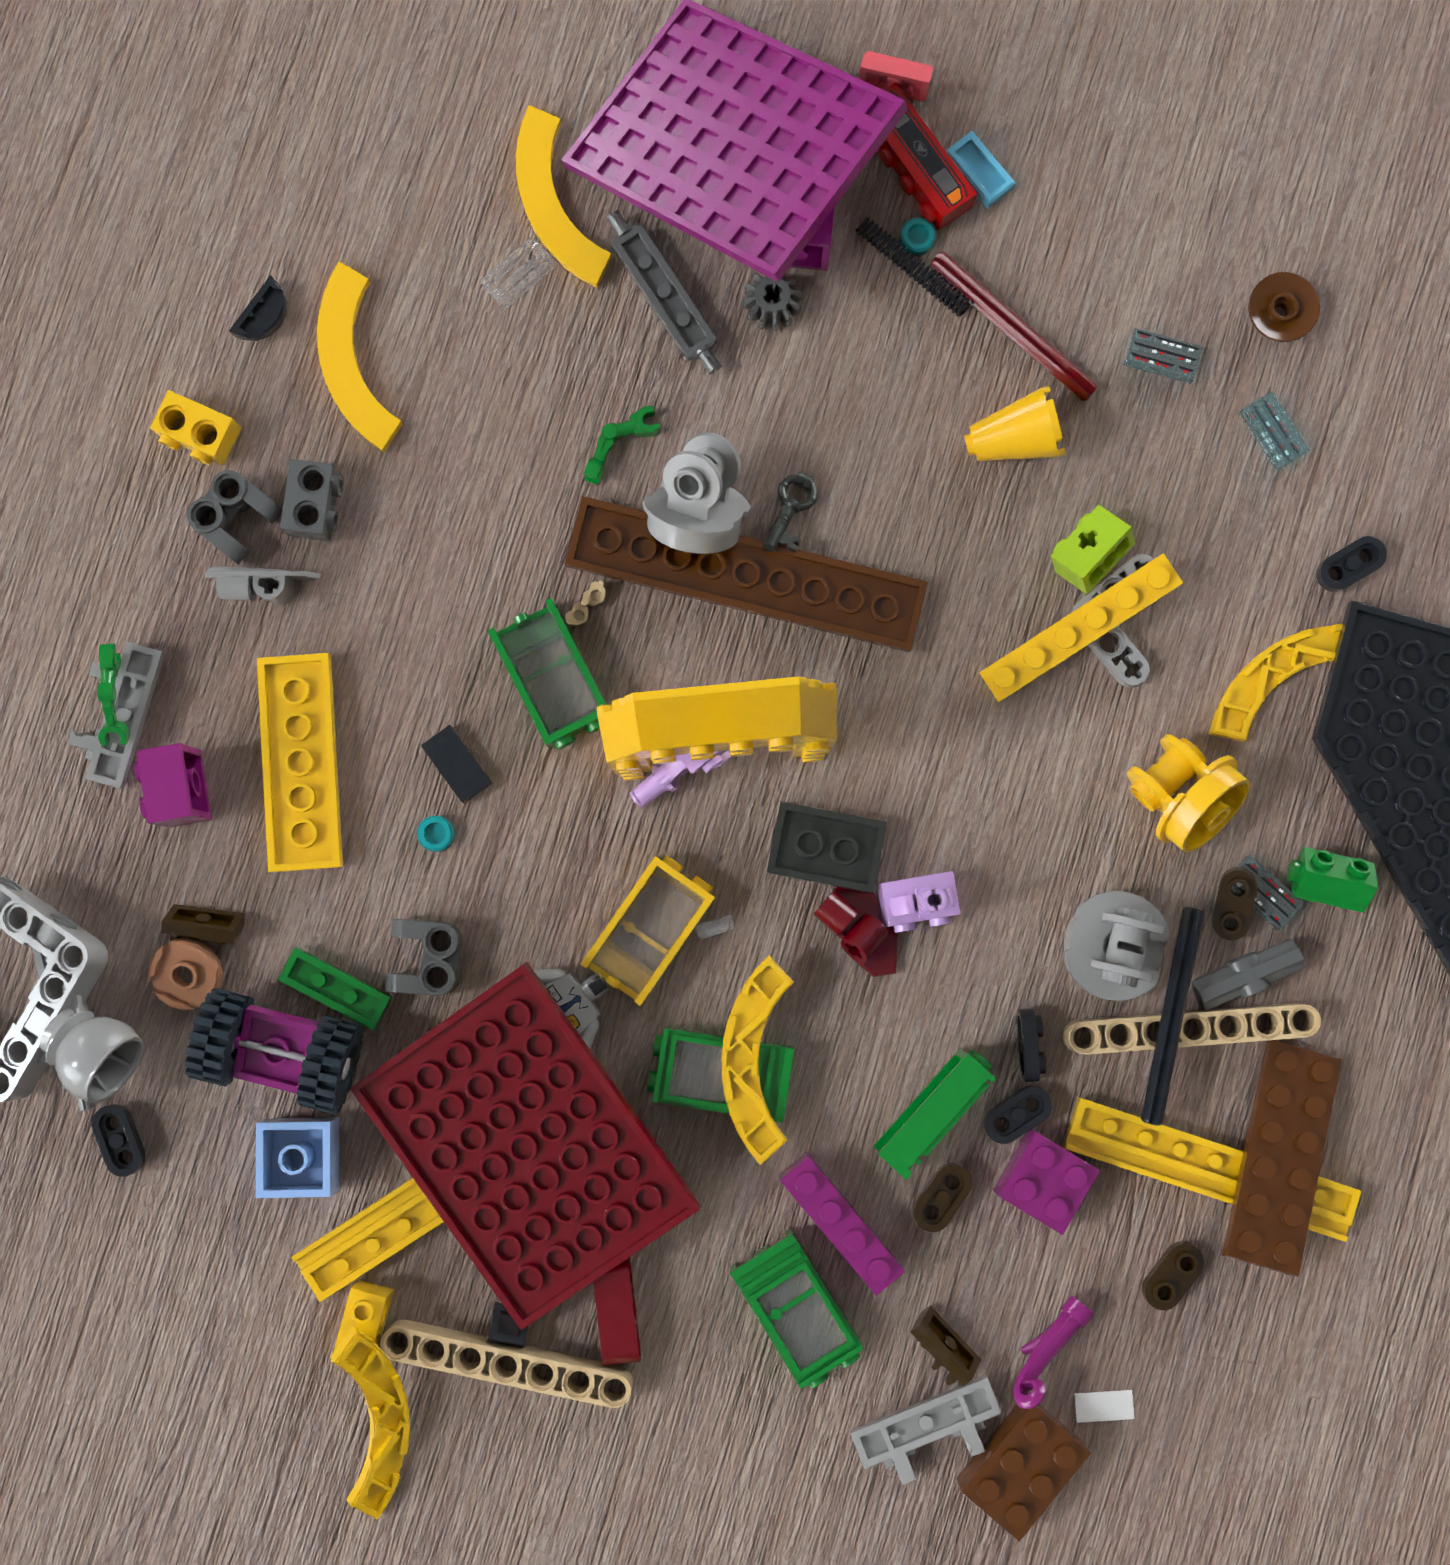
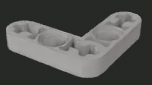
M1145 554L1132 557L1096 586L1088 595L1080 599L1070 609L1069 614L1104 592L1107 585H1115L1123 578L1135 572L1136 567L1134 564L1141 567L1152 561L1153 558ZM1119 626L1106 633L1114 635L1118 640V648L1115 652L1108 653L1102 650L1099 643L1100 638L1087 645L1122 686L1128 688L1136 687L1148 678L1150 669L1147 660ZM1126 649L1129 654L1123 657V659L1130 666L1135 663L1139 666L1140 669L1136 672L1139 678L1137 679L1135 676L1127 678L1124 674L1127 666L1122 660L1118 661L1115 665L1112 659L1121 655Z

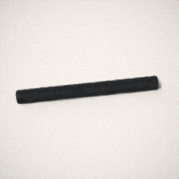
M1185 907L1182 910L1141 1120L1144 1123L1161 1126L1163 1123L1204 912L1197 908Z

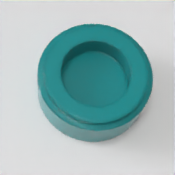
M912 218L902 227L900 244L904 245V250L908 248V254L912 252L913 256L924 255L934 245L936 238L935 228L932 223H929L924 218Z
M430 816L420 823L417 837L419 843L425 849L441 852L451 846L454 841L455 831L451 822L446 818Z

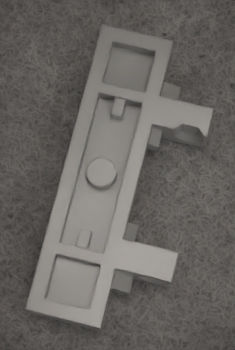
M131 642L126 644L121 667L115 682L117 720L125 723L130 731L129 740L126 745L120 744V737L117 733L109 732L110 742L107 746H101L98 734L106 723L105 716L101 728L96 729L95 736L71 730L67 744L87 749L85 758L91 760L85 779L124 789L164 660V652ZM92 662L89 676L101 678L100 663Z
M984 1375L970 1381L965 1386H957L850 1430V1434L864 1469L884 1462L886 1469L895 1465L901 1483L904 1485L916 1480L908 1456L916 1453V1448L950 1434L953 1437L962 1434L971 1457L983 1453L985 1450L977 1431L985 1429L984 1420L997 1416L1002 1412L989 1380Z

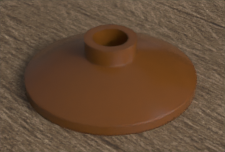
M1278 272L1263 278L1255 286L1249 298L1248 312L1252 324L1263 336L1277 342H1291L1304 337L1315 326L1320 313V301L1316 290L1305 278L1290 272ZM1275 307H1282L1285 310V316L1278 315Z

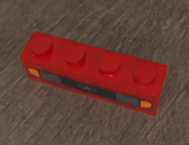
M895 82L884 89V91L905 100L908 110L879 147L878 154L885 166L888 168L892 167L898 174V181L903 191L908 196L913 195L919 203V211L922 217L929 223H933L939 231L972 209L977 193Z

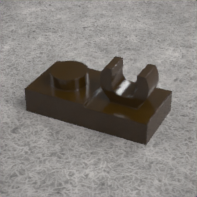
M173 904L161 922L162 933L171 934L170 941L180 939L182 936H188L191 939L207 940L216 944H234L245 926V913Z
M930 1305L920 1313L911 1333L919 1345L935 1358L931 1368L935 1371L940 1366H944L949 1371L945 1379L947 1385L958 1381L962 1386H965L972 1381L981 1358Z

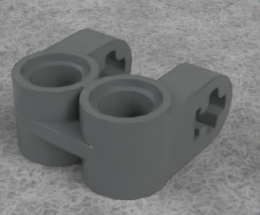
M225 470L214 476L210 491L203 498L197 499L190 505L187 518L194 530L239 565L250 551L229 535L232 521L239 513L252 507L273 524L282 514L283 509L242 475L232 470ZM233 485H239L240 489L237 496L227 499L228 489ZM211 512H216L215 522L212 525L204 526L205 516Z
M393 918L391 937L422 939V968L419 975L387 973L385 991L431 996L445 995L454 991L460 980V952L464 943L460 929L450 923ZM442 930L449 933L451 937V945L446 951H440L435 945V937ZM437 967H442L448 974L447 983L441 988L434 985L431 980L432 971Z

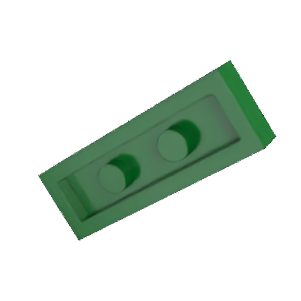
M298 947L294 948L278 978L284 984L372 1030L377 1029L393 998L385 992Z

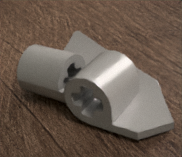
M212 566L205 571V578H216V590L220 599L254 601L256 595L275 605H283L291 600L294 595L296 580L313 581L321 577V573L231 566ZM276 580L279 582L278 589L273 588V592L269 591L270 584L275 585Z

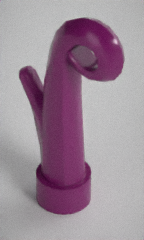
M1072 1295L1061 1306L1062 1312L1055 1321L1040 1335L1021 1347L1022 1354L1027 1355L1031 1353L1019 1373L1013 1389L1015 1403L1023 1409H1033L1043 1401L1045 1385L1037 1378L1080 1327L1084 1328L1094 1316L1089 1308Z

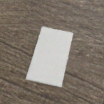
M1132 1390L1074 1394L1077 1423L1134 1419Z

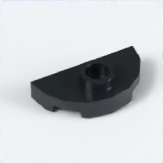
M271 275L230 328L229 332L231 335L242 340L259 341L271 336L281 327L287 315V299L282 287Z

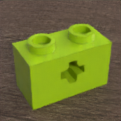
M1098 504L1091 513L1085 514L1079 520L1076 529L1066 539L1060 540L1054 547L1050 557L1055 572L1088 595L1135 545L1132 527Z

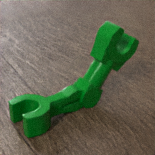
M644 406L630 415V420L618 424L610 423L603 426L596 452L593 458L589 459L583 473L586 476L585 481L598 486L604 472L608 453L614 447V442L620 440L621 437L634 434L635 437H653L660 433L659 423L650 426L643 423L645 418L655 416L653 406Z
M100 644L101 678L97 688V697L99 702H102L106 721L98 734L101 746H107L110 742L109 732H115L119 735L121 745H126L130 736L129 728L125 723L117 720L115 682L121 667L120 653H115V644Z

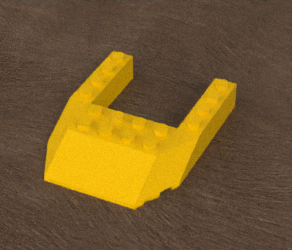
M797 676L631 693L624 696V698L613 700L612 705L597 707L606 761L614 773L621 775L624 781L644 779L645 772H652L651 760L653 764L676 762L675 755L690 754L691 760H705L715 758V751L730 750V756H745L753 754L755 747L768 746L769 752L790 751L793 747V757H802V763L823 761L825 754L830 753L837 740L836 683L821 684V680Z

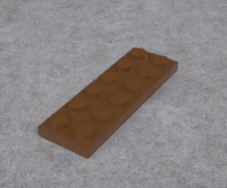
M1277 1040L1266 1041L1222 1251L1223 1256L1293 1277H1299L1341 1059Z

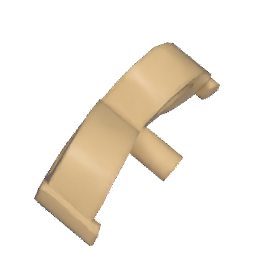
M603 581L592 582L590 589L583 593L582 601L575 603L572 610L565 614V622L568 626L576 627L585 624L588 619L587 607L598 606L604 602L606 590Z

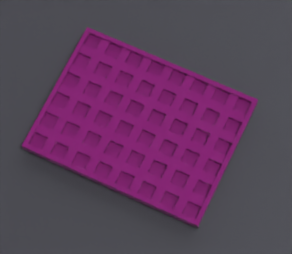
M683 0L561 161L566 169L779 282L908 108L905 100L692 0Z

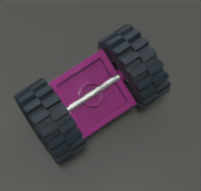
M219 988L211 989V993L205 996V1003L202 1002L199 1007V1015L195 1016L193 1031H190L188 1038L190 1043L186 1047V1055L188 1057L185 1060V1067H187L185 1073L189 1078L224 1087L231 1084L233 1078L296 1093L299 1106L335 1115L341 1111L342 1105L346 1102L347 1093L350 1092L349 1088L352 1087L353 1077L355 1078L356 1066L360 1059L359 1053L363 1044L361 1040L364 1032L362 1031L363 1026L361 1024L330 1016H323L321 1021L318 1022L255 1006L253 1003L254 999L251 996Z

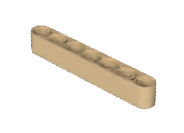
M1297 1003L1185 1011L1178 1048L1307 1038L1318 1032L1321 1026V1017L1314 1007ZM1301 1010L1306 1019L1304 1026L1297 1030L1293 1024V1016ZM1162 1013L1070 1021L1063 1029L1062 1039L1068 1049L1085 1055L1155 1049L1156 1040L1150 1041L1146 1032L1149 1024L1156 1021L1160 1025ZM1265 1013L1270 1022L1268 1029L1261 1033L1257 1029L1256 1020L1258 1016ZM1229 1016L1234 1024L1233 1030L1228 1035H1223L1220 1031V1022L1224 1017ZM1189 1019H1194L1198 1027L1196 1034L1192 1038H1187L1183 1032V1026ZM1121 1024L1126 1032L1125 1038L1121 1043L1114 1044L1110 1038V1031L1115 1025ZM1085 1027L1090 1035L1089 1041L1086 1045L1078 1047L1074 1043V1033L1078 1028Z
M398 1320L394 1322L380 1340V1348L388 1359L392 1361L609 1408L624 1406L628 1402L633 1388L631 1373L620 1365L604 1366L601 1361L527 1345L524 1348L490 1343L487 1342L488 1337L411 1320ZM392 1333H403L408 1339V1347H397L392 1341ZM430 1340L439 1341L444 1347V1354L440 1356L432 1354L428 1350L427 1342ZM466 1348L476 1349L481 1357L480 1362H468L463 1356V1350ZM502 1356L512 1357L516 1361L517 1368L512 1371L504 1370L499 1364V1358ZM545 1363L552 1368L553 1376L547 1379L540 1378L535 1373L534 1367L537 1364ZM576 1371L584 1372L589 1378V1383L585 1386H577L571 1381L570 1375ZM618 1379L624 1383L626 1390L620 1394H613L607 1389L606 1383L609 1380Z

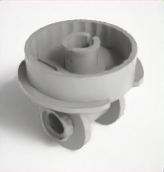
M701 433L693 437L686 444L683 452L674 455L667 462L663 471L661 488L654 492L652 496H646L643 500V508L648 515V530L659 542L680 551L698 554L721 552L737 543L742 517L748 516L750 505L739 492L731 488L739 477L741 461L736 448L730 441L715 433Z
M1108 891L1094 895L1077 907L1074 916L1067 926L1064 936V962L1076 983L1096 997L1112 1001H1123L1139 997L1151 990L1157 984L1160 977L1157 969L1162 959L1163 943L1169 940L1167 923L1154 905L1136 894L1124 891ZM1110 938L1108 948L1106 949V942Z

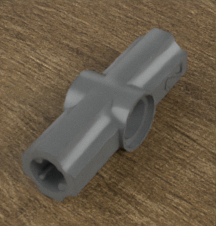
M1287 939L1260 952L1246 953L1226 962L1225 967L1191 981V990L1202 1010L1206 1011L1236 997L1244 998L1261 992L1270 987L1269 983L1305 968L1304 957L1293 939Z

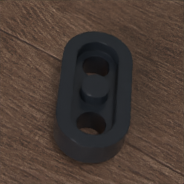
M1365 536L1354 541L1319 564L1316 571L1318 583L1322 588L1330 592L1344 590L1382 567L1387 557L1386 548L1379 539L1372 536ZM1360 551L1368 554V562L1360 559ZM1330 569L1338 572V580H1333L1330 577Z
M1033 1008L1017 1009L1016 1024L1021 1077L1023 1082H1037L1040 1080V1074L1046 1073L1044 1052H1039L1038 1037H1043L1041 1015H1035Z
M1030 1085L1021 1088L986 1113L983 1120L985 1133L990 1139L1000 1144L1013 1142L1048 1118L1052 1110V1101L1049 1094L1037 1086ZM1030 1097H1035L1037 1100V1107L1034 1110H1027L1025 1106L1026 1100ZM1001 1117L1006 1118L1007 1127L1004 1130H997L995 1127L996 1120Z
M118 1104L100 1108L92 1118L91 1127L107 1169L112 1174L120 1177L136 1173L142 1168L146 1155L130 1112L124 1106ZM112 1116L117 1117L119 1120L117 1129L112 1128L110 1125ZM125 1150L130 1151L132 1154V1161L130 1163L123 1159V1152Z

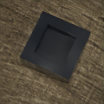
M495 1302L487 1342L524 1348L528 1326L520 1330L503 1304Z

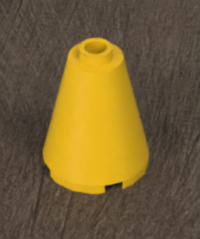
M1050 386L1041 387L969 426L971 433L964 435L969 456L976 454L978 461L1066 456L1065 448L1057 449L1056 445L1063 438L1053 399L1046 401L1044 396L1051 393Z

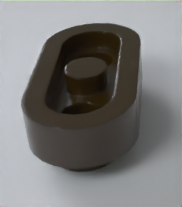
M1234 867L1227 870L1221 876L1212 924L1215 932L1226 940L1242 938L1248 932L1257 894V882L1255 876L1249 870L1242 867ZM1235 883H1242L1246 888L1242 893H1235L1231 887ZM1232 917L1237 919L1238 924L1234 928H1229L1225 926L1224 921Z
M947 1163L939 1167L913 1207V1216L920 1228L927 1232H938L948 1225L971 1190L972 1180L964 1167L956 1163ZM949 1175H956L958 1177V1183L955 1187L950 1188L946 1186L945 1180ZM930 1205H934L938 1209L936 1216L932 1218L925 1216V1209Z
M1181 1241L1170 1245L1143 1280L1142 1294L1144 1299L1158 1310H1169L1175 1307L1203 1270L1204 1259L1201 1252L1188 1242ZM1186 1256L1190 1257V1266L1182 1269L1180 1267L1181 1259ZM1162 1286H1168V1295L1164 1298L1158 1297V1289Z

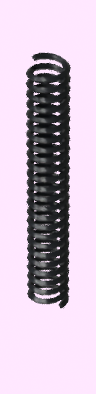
M867 217L861 226L855 229L858 235H862L863 239H867L868 243L871 242V246H875L876 250L879 249L880 253H884V257L888 256V260H892V264L896 263L897 267H901V271L905 270V274H909V278H913L914 281H918V285L926 288V292L935 295V299H939L940 303L943 302V306L948 305V310L952 309V313H956V317L963 315L970 308L972 302H969L962 310L968 298H965L958 306L964 294L960 295L954 302L959 295V291H956L952 298L948 300L955 291V287L944 297L951 284H948L940 293L947 280H944L937 289L936 287L942 281V277H939L932 285L938 277V273H935L926 284L934 270H931L922 280L930 266H927L918 276L925 266V263H922L914 272L921 263V259H918L913 267L909 269L917 259V255L913 256L905 266L913 253L909 252L901 262L908 252L907 248L897 258L904 245H901L896 253L892 255L900 245V241L896 242L888 252L896 239L892 238L884 248L885 244L890 240L891 234L887 235L880 244L887 231L880 235L883 227L877 230L879 224L873 226L874 220L869 222L870 217ZM873 226L870 232L866 235L867 231Z

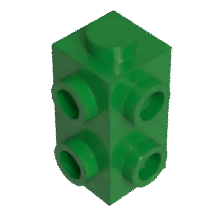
M1303 847L1297 860L1293 859L1288 867L1287 879L1292 883L1293 897L1306 901H1314L1341 909L1365 913L1378 889L1375 863L1360 858H1351L1325 850Z

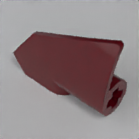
M836 887L813 915L841 939V946L844 951L872 977L895 974L898 934L895 933L893 926L885 927L883 924L880 903L874 893Z

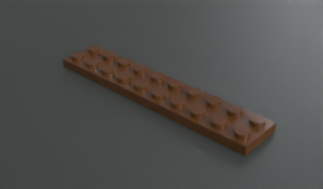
M582 496L565 560V566L568 568L909 653L912 649L928 584L926 581L798 549L793 553L787 550L785 546L778 545L775 552H770L763 547L764 541L739 535V539L734 546L721 552L708 554L684 552L671 548L652 536L647 527L648 515L645 511Z

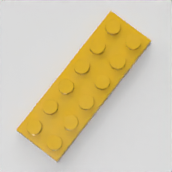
M317 653L257 658L268 872L343 867L331 654Z

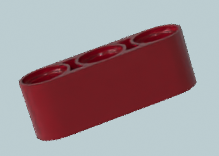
M629 1257L593 1281L601 1355L604 1366L641 1362L640 1338Z

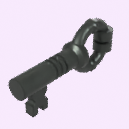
M800 471L798 474L787 476L778 484V497L782 508L763 542V547L770 552H775L779 545L786 546L787 550L795 553L801 539L795 536L790 537L785 531L794 514L808 510L817 502L818 490L813 482L814 478L810 476L805 477L806 474ZM793 483L798 487L802 484V489L809 491V496H807L805 502L799 503L795 498L787 497L786 490H788L790 484Z

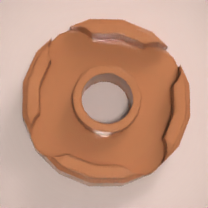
M180 938L170 941L157 950L150 960L148 976L149 981H152L156 989L154 990L155 994L161 1001L172 1008L185 1011L200 1007L202 1002L205 1003V996L211 993V989L221 988L223 972L221 962L213 949L202 941ZM179 966H185L192 971V982H184L180 979L177 972Z

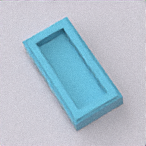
M970 131L946 150L977 193L978 199L987 209L1014 189L1015 181L973 131Z

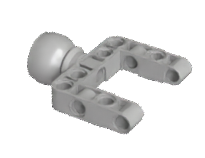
M0 876V928L22 945H30L47 957L45 961L48 963L28 997L30 1002L17 1023L12 1024L0 1045V1102L28 1097L36 1087L48 1064L55 1066L61 1083L76 1098L95 1104L105 1101L128 1081L137 1068L144 1049L142 1039L125 1022L109 1017H95L92 1011L83 1009L84 1002L107 964L108 951L106 946L95 936L15 881ZM81 951H82V953H83L82 963H81V960H80ZM63 983H64V986H65V991H64V993L62 992V985H63Z

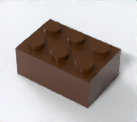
M1016 1404L983 1444L985 1452L975 1455L957 1476L956 1480L963 1494L1020 1542L1089 1457L1091 1452L1078 1436L1040 1404L1033 1409H1023Z

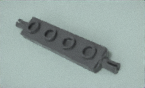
M619 210L614 211V216L610 213L607 220L617 233L611 242L617 256L686 360L690 361L700 358L710 375L714 374L715 370L718 371L722 367L711 351L715 344H717L716 336L641 224L628 226Z

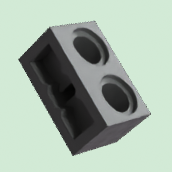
M290 459L280 529L287 536L322 541L331 540V533L336 532L339 520L338 511L335 510L336 498L341 497L344 485L343 477L340 476V472L333 464ZM323 477L324 482L321 488L315 491L309 490V484L312 479ZM318 511L319 517L316 523L310 526L304 525L305 516L309 512Z

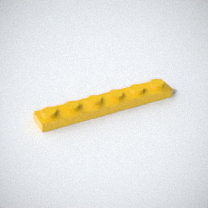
M1163 553L979 672V674L999 703L1182 585L1183 581Z

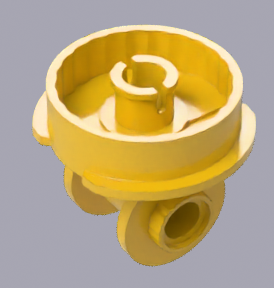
M1166 734L1160 740L1165 753L1158 759L1156 764H1152L1145 772L1136 766H1132L1126 773L1133 784L1130 790L1138 801L1152 812L1158 809L1163 813L1156 828V838L1162 843L1173 842L1183 852L1190 853L1205 845L1227 825L1247 798L1251 782L1237 771L1238 761L1234 757L1229 755L1223 756L1207 766L1205 764L1207 762L1206 757L1192 742L1186 738L1179 740L1173 735ZM1191 778L1197 781L1186 794L1181 792L1174 799L1172 798Z

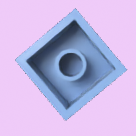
M339 1117L267 1118L256 1123V1198L331 1197L340 1191Z

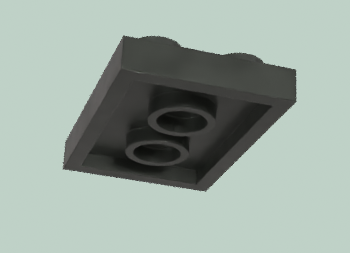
M780 801L767 873L873 894L887 822Z

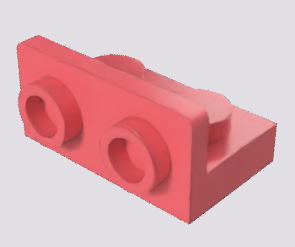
M867 51L863 55L859 79L882 90L896 82L907 98L925 102L933 67L923 63Z

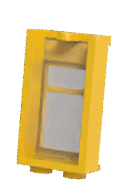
M667 855L663 860L656 856L653 858L581 962L583 967L589 968L595 973L598 972L608 984L616 989H620L633 998L634 1002L639 1006L646 1000L715 899L710 894L714 887L698 876H695L691 881L680 872L684 867Z

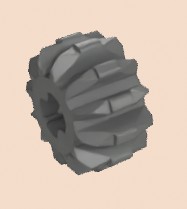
M755 273L753 276L754 285L747 284L744 288V293L748 297L743 299V307L750 310L748 313L750 321L760 318L759 328L761 330L767 326L768 322L772 323L774 331L779 330L780 321L790 326L793 322L791 315H799L801 312V306L798 302L802 301L803 294L801 291L795 290L798 283L795 278L785 281L786 273L779 282L767 276L764 279ZM772 296L774 300L776 296L779 298V302L773 304V300H771L770 303H767L766 298Z

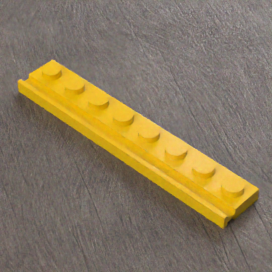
M1078 1097L1067 1131L1068 1135L1063 1144L1064 1149L1230 1204L1233 1203L1243 1151L1166 1125L1155 1126L1147 1124L1141 1120V1117ZM1319 1176L1308 1230L1347 1242V1231L1349 1226L1352 1225L1361 1190Z
M411 1178L301 1249L291 1258L294 1262L296 1261L303 1277L319 1302H321L444 1221L415 1180Z

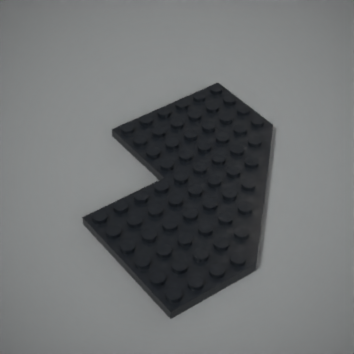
M1352 600L1346 608L1342 630L1340 631L1335 650V658L1332 661L1312 740L1450 976V628Z

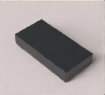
M448 725L421 745L461 803H466L492 784V781L451 725Z

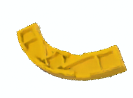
M528 105L521 123L516 149V176L525 213L543 246L550 251L560 264L582 281L598 289L612 259V254L594 244L574 226L557 198L553 185L551 166L553 148L561 126L560 118Z
M339 261L329 278L319 309L317 348L320 366L331 396L342 414L360 435L385 453L403 423L389 413L371 394L362 378L354 346V324H356L364 294L371 283L368 278Z
M1335 624L1298 632L1271 645L1252 659L1231 682L1221 698L1208 734L1245 742L1255 714L1268 694L1277 685L1302 669L1334 660L1338 638L1343 625Z
M770 955L753 971L735 1000L724 1034L721 1057L722 1082L730 1116L740 1138L759 1165H762L787 1141V1138L778 1128L767 1108L759 1079L758 1058L764 1027L775 1004L794 983Z
M353 1325L330 1356L333 1363L344 1369L359 1385L365 1397L370 1417V1440L366 1460L361 1474L346 1500L350 1506L378 1520L389 1504L401 1477L399 1472L404 1455L407 1454L409 1447L410 1413L402 1381L391 1361L367 1334Z

